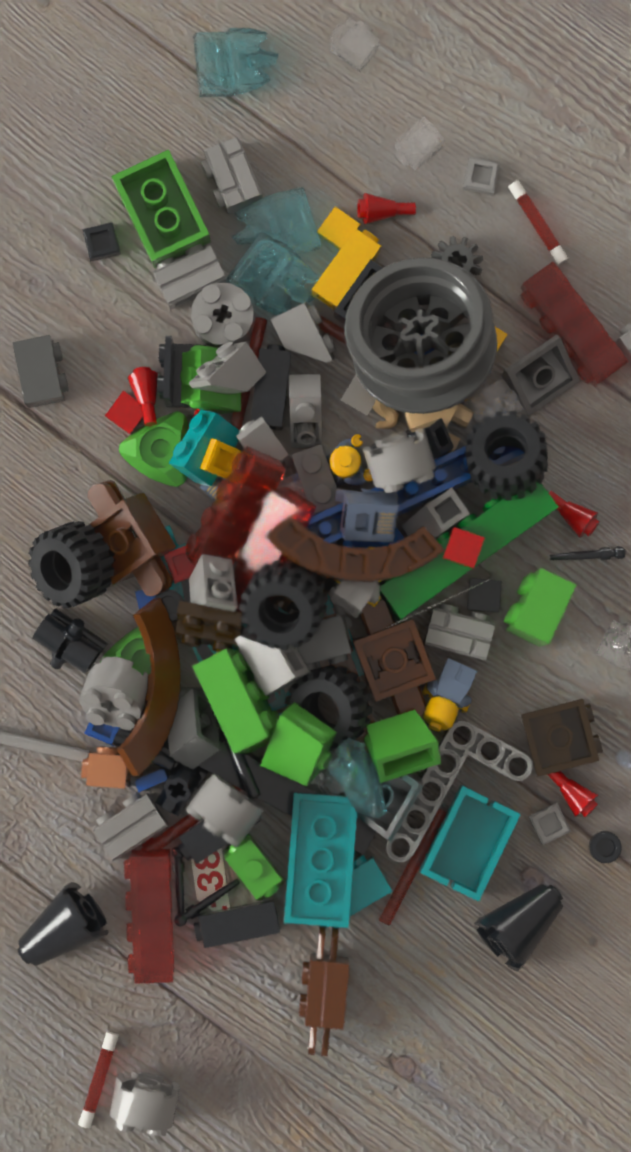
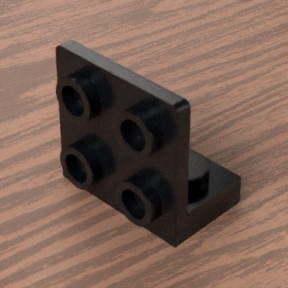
M165 336V344H159V363H161V368H164V376L158 375L157 393L160 399L164 400L167 408H191L190 405L181 403L182 382L180 374L182 371V353L188 352L193 346L200 344H175L172 336Z

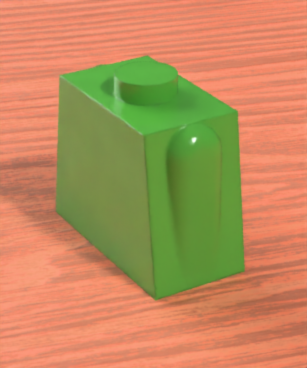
M195 345L190 351L183 352L182 371L180 374L182 382L181 403L190 405L193 409L208 410L219 414L240 412L241 393L222 394L194 389L189 384L197 375L196 370L202 364L212 361L217 356L216 351L218 348Z
M294 702L280 715L260 766L307 786L329 764L332 757L329 750L337 732Z
M415 710L366 725L368 734L364 738V743L377 770L380 783L441 764L438 741Z
M248 833L237 848L229 845L223 850L225 860L256 900L262 901L265 898L271 897L286 882L285 878L250 833Z

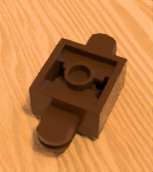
M113 480L93 485L89 489L87 497L99 517L89 525L95 528V533L100 532L103 536V542L107 543L110 548L108 550L109 555L113 556L114 562L111 564V567L114 569V576L110 577L112 585L135 577L147 596H155L167 591L173 583V578L162 562L161 557L174 549L176 545L145 493L124 498Z
M379 600L375 607L367 603L360 612L367 635L351 641L372 697L376 702L391 697L398 715L415 710L421 717L426 709V702L419 685L436 678L414 619L409 618L396 623L390 606L384 600Z
M319 926L317 954H310V962L303 961L302 984L307 985V994L300 993L299 1017H305V1026L310 1027L308 1055H315L317 1027L323 1028L321 1056H328L330 1029L344 1030L349 959L348 957L337 956L339 927H332L330 955H324L326 926Z

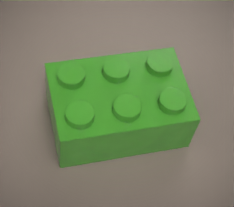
M169 149L111 176L154 269L163 260L171 257L176 259L185 255V251L195 245L202 244L204 246L211 242L209 232Z
M542 568L534 573L530 572L529 575L527 574L526 577H523L516 592L521 595L519 601L516 604L510 605L503 622L508 624L505 631L538 647L550 644L576 584Z
M224 649L192 666L233 753H251L269 744L280 715L276 710L272 711L267 701L270 695L266 696L264 691L258 687L255 682L254 673L239 650Z

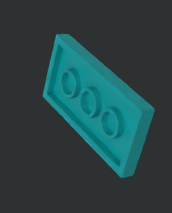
M294 793L284 923L349 928L358 798Z

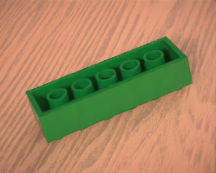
M536 482L537 489L532 493L526 490L525 497L518 499L517 495H512L511 500L504 501L499 495L498 500L493 498L481 508L484 513L479 517L472 513L458 523L456 528L484 537L474 567L558 508L542 483ZM447 531L436 539L444 550H446L450 534ZM443 551L432 561L416 570L380 581L379 583L382 585L380 586V596L390 606L393 615L399 622L472 570V568L444 559L445 551Z

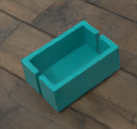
M460 785L419 872L446 886L450 881L449 879L453 880L450 885L452 889L479 902L521 814L491 800L488 806L486 804L489 798Z

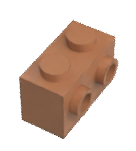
M100 746L97 747V752L89 753V758L83 759L81 778H87L86 786L126 789L130 787L131 773L116 747Z

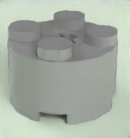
M215 283L204 287L197 294L191 308V320L196 335L204 345L219 348L228 342L233 344L246 342L254 329V309L249 296L241 288L231 283ZM227 311L228 316H231V318H225L223 323H219L216 314Z
M416 429V435L407 437L406 431L379 439L375 441L377 448L373 450L370 446L364 447L363 452L375 487L384 489L385 493H391L402 489L404 482L415 479L416 483L434 477L433 470L436 468V464L424 429Z
M104 657L101 663H93L81 691L79 701L83 710L87 713L86 720L97 726L106 724L120 727L124 730L133 729L138 719H140L146 704L148 673L144 672L142 675L139 671L132 668V661L119 657Z
M213 773L190 802L186 811L199 821L204 818L205 823L203 826L218 837L223 832L224 835L222 837L237 848L259 820L263 809L252 799H249L247 795H243L232 787V784Z
M134 1071L131 1073V1078H124L125 1075L119 1073L116 1077L110 1109V1116L116 1121L115 1127L122 1131H134L135 1128L145 1129L151 1135L165 1136L167 1129L171 1128L174 1122L180 1091L179 1084L175 1081L171 1083V1086L162 1083L163 1076Z

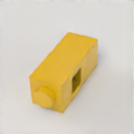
M355 228L312 288V296L332 310H335L370 259L374 261L381 251V246L378 244L379 239L367 230L360 232Z

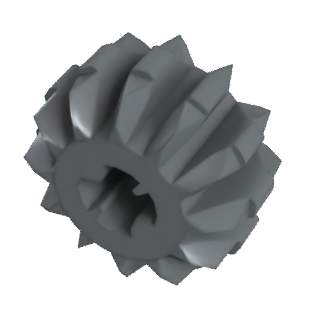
M450 236V246L440 241L438 243L440 251H432L431 258L451 262L453 257H457L459 262H464L461 268L470 274L481 275L482 268L475 264L481 263L483 256L473 255L478 249L477 244H473L469 248L466 247L467 237H463L461 244H457L455 236Z

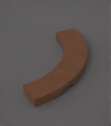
M291 514L287 515L264 535L279 552L301 567L325 577L350 582H373L398 577L422 567L445 551L425 526L420 527L401 541L380 548L369 549L338 546L324 541L307 530Z
M160 597L152 599L133 615L141 632L146 654L150 655L151 674H148V687L145 699L147 705L142 719H138L131 734L117 748L132 776H139L161 750L173 725L180 694L181 673L178 644L170 617Z

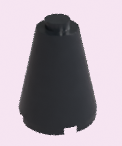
M70 882L64 886L19 939L18 953L25 963H32L38 966L108 935V930H103V926L107 924L102 910L89 893L83 896L77 891L81 888L79 884Z
M540 884L479 918L475 922V925L479 926L476 930L484 943L497 957L500 954L504 957L506 956L509 960L505 964L512 970L519 971L562 910L561 900L563 897L553 885L547 887L544 884Z

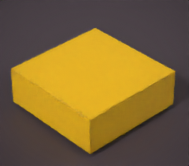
M335 206L317 230V234L340 250L354 229H359L360 223Z
M210 439L200 469L231 480L241 450L218 440Z

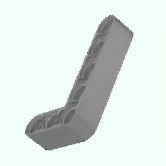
M465 721L454 722L453 727L445 732L438 745L440 756L450 754L453 757L454 767L449 772H442L439 770L438 765L425 769L421 776L423 785L428 782L436 783L439 787V794L435 799L427 800L423 797L421 789L407 815L413 810L421 811L424 815L423 824L417 828L410 827L407 824L406 815L392 841L386 840L385 850L388 856L397 862H405L413 856L467 756L515 781H523L530 776L533 769L530 757L471 723ZM464 726L470 732V737L465 744L460 745L454 741L453 732L457 727ZM486 742H493L497 747V755L491 760H486L481 755V747ZM515 757H520L525 763V769L520 775H513L509 770V763ZM398 838H403L409 844L408 851L404 855H395L391 851L392 842Z

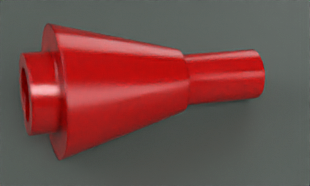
M364 193L363 199H358L357 215L358 218L363 219L364 224L392 218L396 215L416 214L415 203L396 202L368 193Z
M139 367L134 369L127 379L140 407H142L145 426H153L157 424L154 405L156 403L158 372L151 370L150 367Z
M553 491L549 492L558 506L556 510L560 512V515L578 537L581 538L584 534L589 537L600 523L596 519L598 512L570 501L567 502Z
M562 771L547 774L559 786L575 817H578L580 814L587 817L598 806V803L595 801L598 797L597 794L576 781L568 779Z

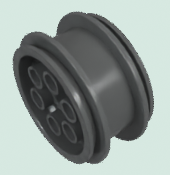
M413 258L393 263L379 270L363 283L355 293L347 310L345 338L357 377L372 397L395 410L424 414L451 408L473 395L485 382L493 368L497 354V334L488 295L472 274L451 262L434 258ZM428 304L429 306L427 313L425 312V309H420L419 305ZM465 317L469 320L468 323L454 327L455 324ZM388 322L395 328V331L383 328V325ZM454 343L462 344L457 348H450V346ZM396 345L394 350H387L390 346ZM432 348L435 349L431 353L425 355L426 351H429Z

